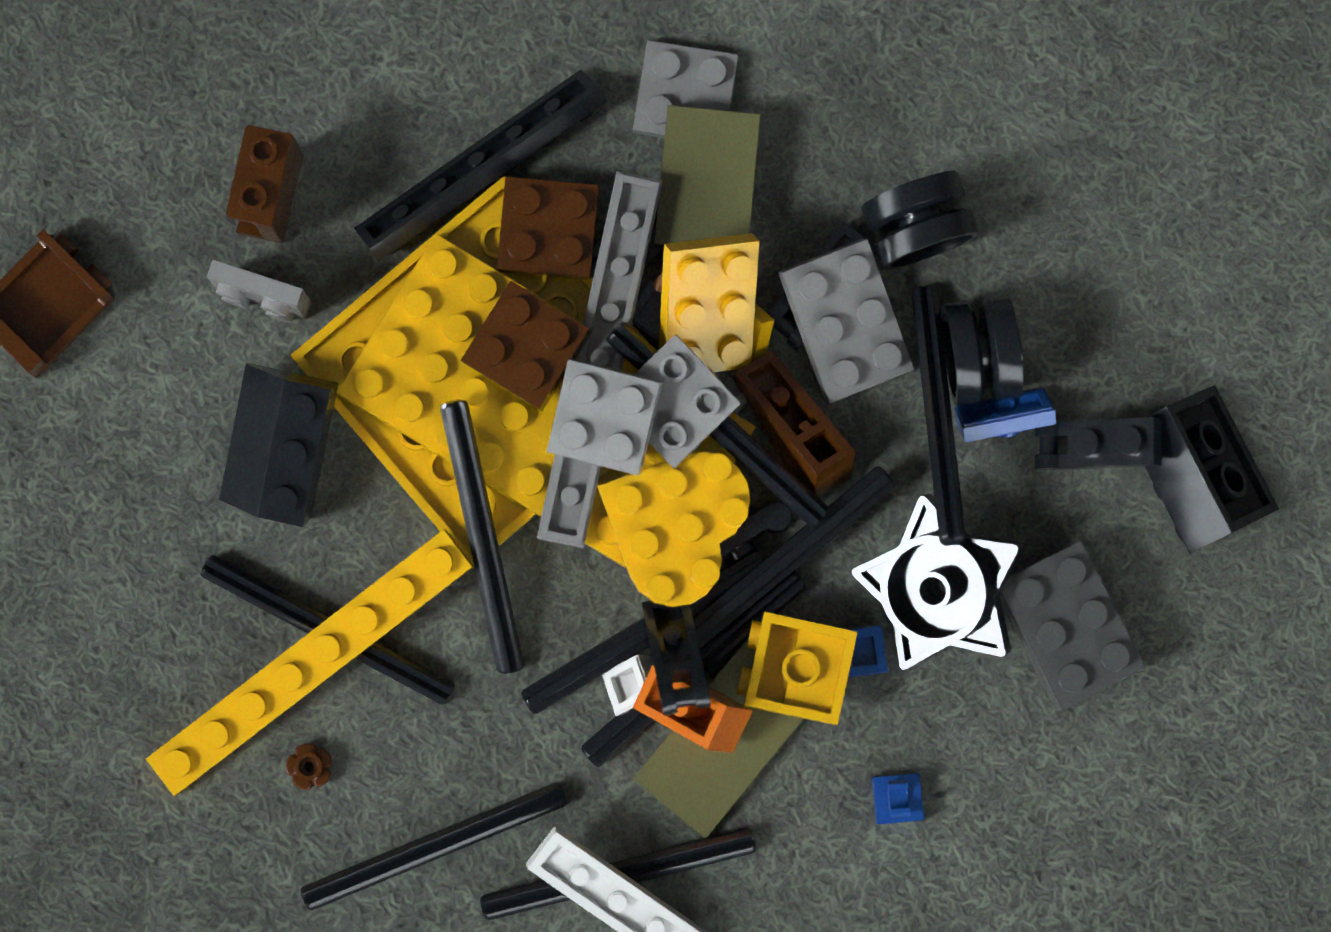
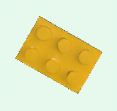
M753 233L664 244L659 350L677 334L713 373L741 369L751 363L759 240Z

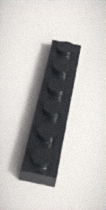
M580 69L354 228L379 262L387 255L399 251L407 241L424 229L436 225L444 215L464 201L476 197L481 189L501 175L513 171L521 161L540 148L550 145L558 135L568 128L590 117L594 110L607 102L600 89Z

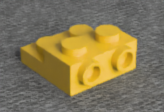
M764 612L762 622L752 620L747 648L754 649L755 655L752 668L742 667L737 694L746 696L744 706L837 726L857 632Z

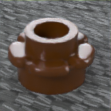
M304 743L296 747L295 753L287 758L286 772L289 776H292L293 784L300 789L310 790L313 786L322 787L331 777L329 768L332 765V758L326 749H318L312 743ZM307 762L313 763L314 768L312 771L305 769Z

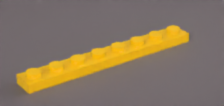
M443 529L146 758L147 762L172 795L176 796L468 572L474 565L448 531Z

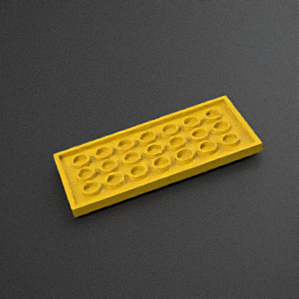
M434 234L339 387L337 394L450 463L452 461L440 408L442 404L448 401L466 400L469 405L485 484L541 517L555 454L547 452L563 379L544 410L540 411L460 361L507 285L513 280L439 235ZM523 287L527 291L531 292L532 294L536 295L545 302L549 303L550 305L554 306L555 308L559 309L560 311L564 312L568 316L583 324L582 321L578 320L577 318L573 317L572 315L568 314L567 312L563 311L562 309L558 308L557 306L553 305L552 303L548 302L547 300L543 299L542 297ZM624 359L622 371L635 374L638 370ZM732 412L729 417L751 436L756 426ZM710 435L693 452L721 453L727 456L732 463L736 461ZM648 443L642 470L666 462L650 443ZM601 466L597 486L630 475V473ZM596 488L584 544L626 568L599 491Z

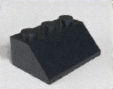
M246 363L219 500L258 518L304 527L311 519L339 383Z
M1215 385L1147 416L1162 419V466H1145L1153 482L1155 493L1163 501L1175 525V531L1184 542L1189 554L1279 510Z

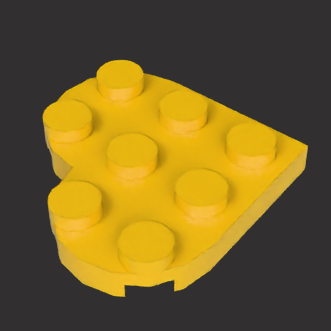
M704 451L691 453L675 468L666 461L642 470V473L638 476L630 474L597 486L629 577L638 592L646 596L653 603L670 608L688 606L705 597L720 576L722 564L720 543L734 536L748 516L750 504L748 482L738 466L732 463L724 454Z

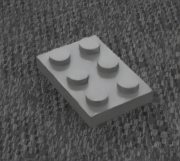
M868 239L857 240L778 272L825 403L831 404L914 370Z

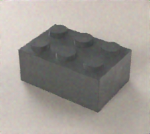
M1082 541L1009 576L1000 594L1002 607L1056 712L1146 668Z

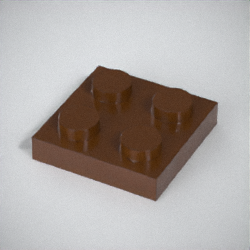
M505 177L497 271L590 280L599 185Z
M510 281L460 361L535 408L543 411L564 378L568 359H576L591 335L592 330L513 281Z

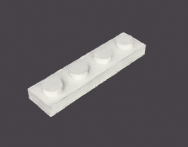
M556 826L553 827L526 862L528 870L618 932H706Z

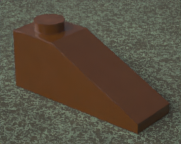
M772 350L734 372L735 381L785 468L818 498L851 479L855 457L854 449Z

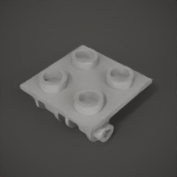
M677 334L635 373L636 375L663 381L649 443L673 468L693 453L702 444L701 442L741 404L736 396Z

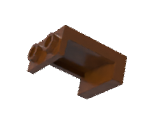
M252 125L245 127L226 209L228 218L239 220L236 230L238 235L283 244L303 159V153L293 134Z
M44 229L36 235L40 240L0 280V345L35 378L115 300L106 291L112 282L93 264L85 270L73 258L79 250L60 232L52 238Z

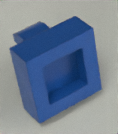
M919 773L872 777L876 825L924 820Z

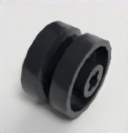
M945 171L904 183L875 196L861 206L870 230L876 232L892 231L883 236L875 246L883 269H895L937 256L973 240L980 234L972 211L963 208L949 210L956 206L966 195L958 172Z
M1003 295L984 298L979 308V328L974 310L966 300L943 303L941 306V325L949 388L955 406L980 402L984 394V372L989 390L997 400L1021 397L1023 395L1022 345L1010 297Z

